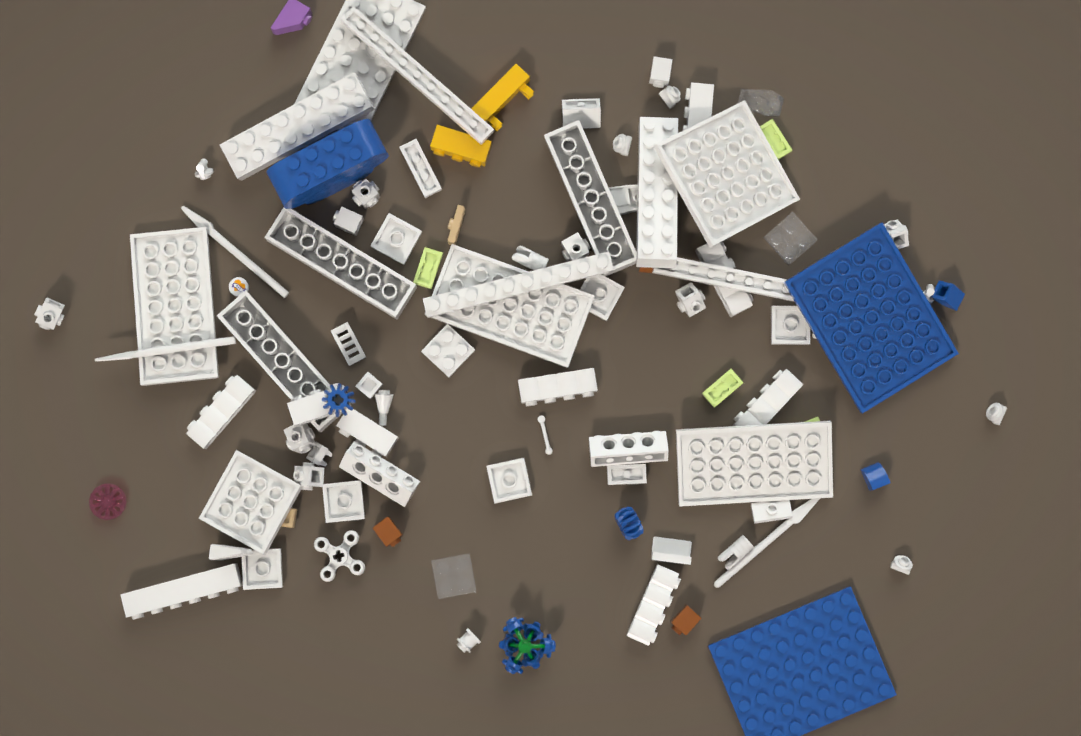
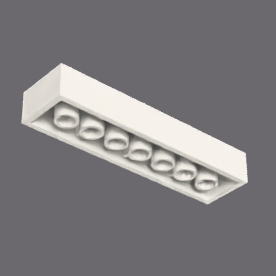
M352 73L220 144V147L237 179L244 180L375 110L360 79L355 73Z
M640 117L636 267L675 268L677 188L653 146L678 134V118Z
M577 120L545 134V141L594 254L610 252L614 271L604 273L603 275L606 277L636 264V250L580 121Z
M283 207L264 237L269 243L395 319L399 318L417 289L415 283L292 209H285Z
M246 290L217 315L290 399L300 395L303 398L310 396V392L321 389L322 392L329 389L328 386L330 384ZM334 414L311 423L319 432H322L338 417Z

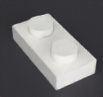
M646 464L607 466L608 485L647 483Z

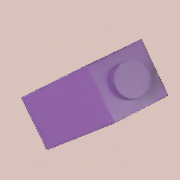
M288 0L271 26V30L275 35L302 30L305 25L307 26L311 22L312 12L309 7L301 2Z

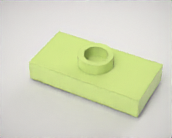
M773 119L760 126L778 160L793 151Z
M427 247L424 248L413 283L432 290L443 256L442 252Z
M730 369L707 388L702 395L715 408L741 386L743 381Z

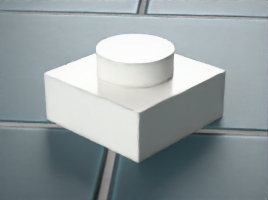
M367 372L355 387L371 399L383 384Z

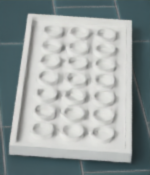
M345 0L295 104L342 78L355 73L360 79L375 110L337 130L339 131L363 119L372 120L396 70L341 22V19L354 6L406 51L426 10V6L414 0Z
M207 227L130 234L138 350L216 339ZM217 346L139 357L140 385L147 386L219 378Z
M452 244L432 296L528 271ZM560 284L430 318L568 368L595 295Z
M831 421L676 429L679 506L833 497Z

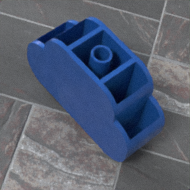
M363 119L272 165L266 173L284 208L292 209L304 203L309 205L319 202L364 179L373 172L374 167L383 163L389 155L371 120Z

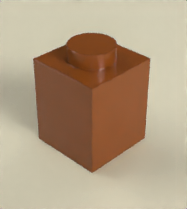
M389 516L373 527L386 547L389 545L394 547L402 541L400 537L403 534Z
M685 604L670 621L673 624L671 628L678 635L683 633L686 636L702 618Z

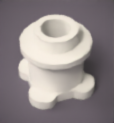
M467 628V632L460 639L457 638L459 642L456 645L464 653L466 651L471 653L470 650L477 643L480 644L481 641Z

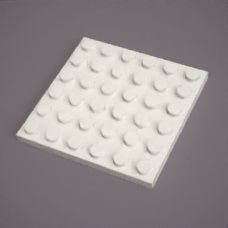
M745 100L653 146L710 248L800 200Z

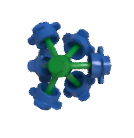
M516 617L506 622L507 626L503 628V631L508 630L509 633L506 634L503 641L499 642V648L505 651L506 656H510L508 660L503 659L502 661L509 673L515 674L518 672L522 674V665L525 667L532 666L534 669L540 667L539 662L543 654H547V658H550L551 653L555 651V641L551 639V634H547V638H543L544 634L540 630L541 625L539 622L522 625L521 622L524 619H517ZM522 629L524 630V637L526 639H523L520 633ZM516 633V635H517V637L519 638L520 642L518 641L517 638L513 637V634ZM541 639L540 644H531L530 642ZM518 649L520 650L516 657L512 656ZM524 653V655H523V658H524V659H523L522 662H521L519 659L521 658L522 654Z

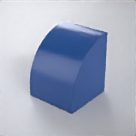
M939 280L931 298L941 305L957 311L965 293L954 284Z
M879 462L860 469L869 491L891 483L886 471Z

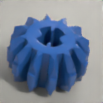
M340 383L337 385V390L333 385H330L332 392L324 391L328 398L323 397L322 401L328 403L323 408H330L328 411L329 415H332L336 410V417H340V411H342L344 416H347L348 414L345 409L353 410L349 403H356L355 399H349L354 395V392L347 393L349 390L348 386H345L342 390V384ZM340 395L344 401L343 403L340 402L341 405L337 406L334 398L337 399V396Z
M632 507L622 508L615 513V520L625 539H636L639 535L643 534L644 530L641 521Z

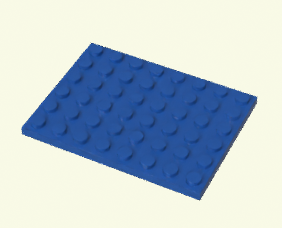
M882 222L783 282L862 414L959 354Z
M851 586L708 645L745 736H801L897 695Z

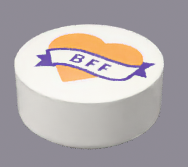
M236 277L230 281L229 290L234 296L238 297L245 290L248 292L249 285L245 279Z

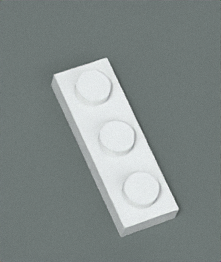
M417 139L400 146L399 148L424 197L427 198L441 191L442 188Z

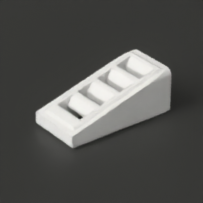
M348 322L331 330L349 366L366 358ZM345 330H348L349 333L341 337H338V334L342 333ZM349 337L352 338V340L342 345L341 341ZM353 344L356 345V347H354V348H352V349H350V350H348V351L345 350V348H347V347H349V346H351V345H353ZM356 351H359L360 354L352 358H349L348 355Z
M212 544L210 545L209 559L226 560L253 554V550Z

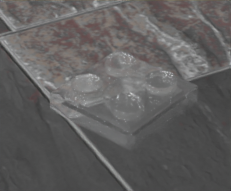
M793 212L764 236V239L788 266L818 241Z
M470 553L431 560L438 599L477 592Z

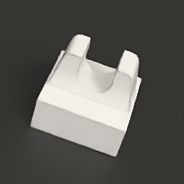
M315 442L316 445L311 448L306 459L318 466H326L327 463L323 461L325 455L332 457V453L325 446Z

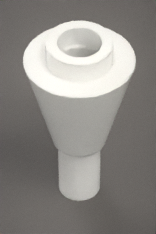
M379 390L378 393H375L379 425L381 426L387 425V413L394 394H390V390Z

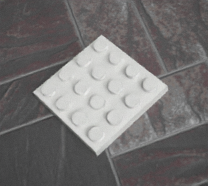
M236 450L199 519L266 555L303 486Z

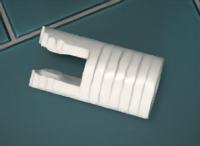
M518 246L516 249L517 253L512 256V260L531 270L546 268L549 261L548 258L523 246Z
M742 535L718 556V560L723 562L734 554L725 564V568L730 570L754 549V546Z

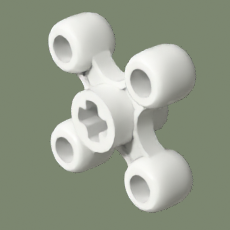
M347 531L344 534L343 543L337 547L332 546L325 537H318L315 540V549L319 552L327 553L330 557L329 564L320 572V577L323 581H332L336 576L337 568L340 566H347L354 575L364 573L365 564L361 560L352 559L349 554L350 548L359 541V535L356 531ZM351 534L355 537L354 541L350 542L348 539L349 535ZM320 541H324L325 546L323 548L319 547ZM339 550L341 553H344L341 562L335 558ZM356 564L361 566L360 571L354 569ZM327 570L331 572L329 578L325 576Z

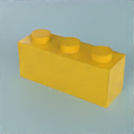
M437 125L430 147L434 151L433 153L438 156L449 155L455 161L462 162V160L470 162L469 164L472 166L480 167L481 165L486 166L492 141L486 140L481 145L467 133Z

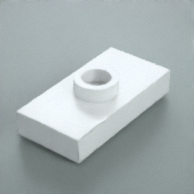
M790 500L751 503L754 524L793 517Z

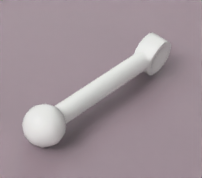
M541 415L538 417V422L541 424L545 440V452L550 455L553 450L550 448L544 424L545 417Z

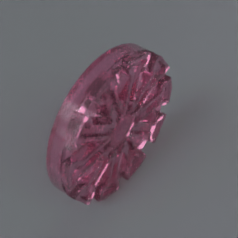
M102 484L91 493L89 506L93 514L98 518L112 520L119 517L125 510L126 496L117 485ZM103 487H105V494L101 490ZM119 491L120 495L114 497L115 494ZM96 492L99 493V495L101 496V498L95 496ZM122 499L123 503L120 504L116 501ZM93 500L100 501L99 503L93 504ZM101 506L98 512H96L95 508ZM115 506L120 508L119 512L114 508Z

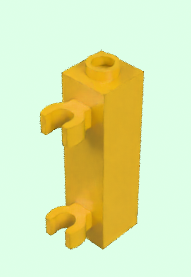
M515 64L471 109L498 131L502 127V123L495 116L519 91L528 100L534 95V91L526 85L530 81V76L520 66Z

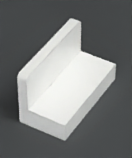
M600 98L562 100L563 126L579 120L582 128L601 127Z
M653 537L651 560L691 565L690 553L692 542Z

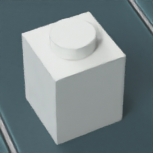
M653 57L650 84L659 88L668 86L672 59Z
M341 207L340 211L337 210L335 212L333 221H335V227L357 236L364 218L360 214Z

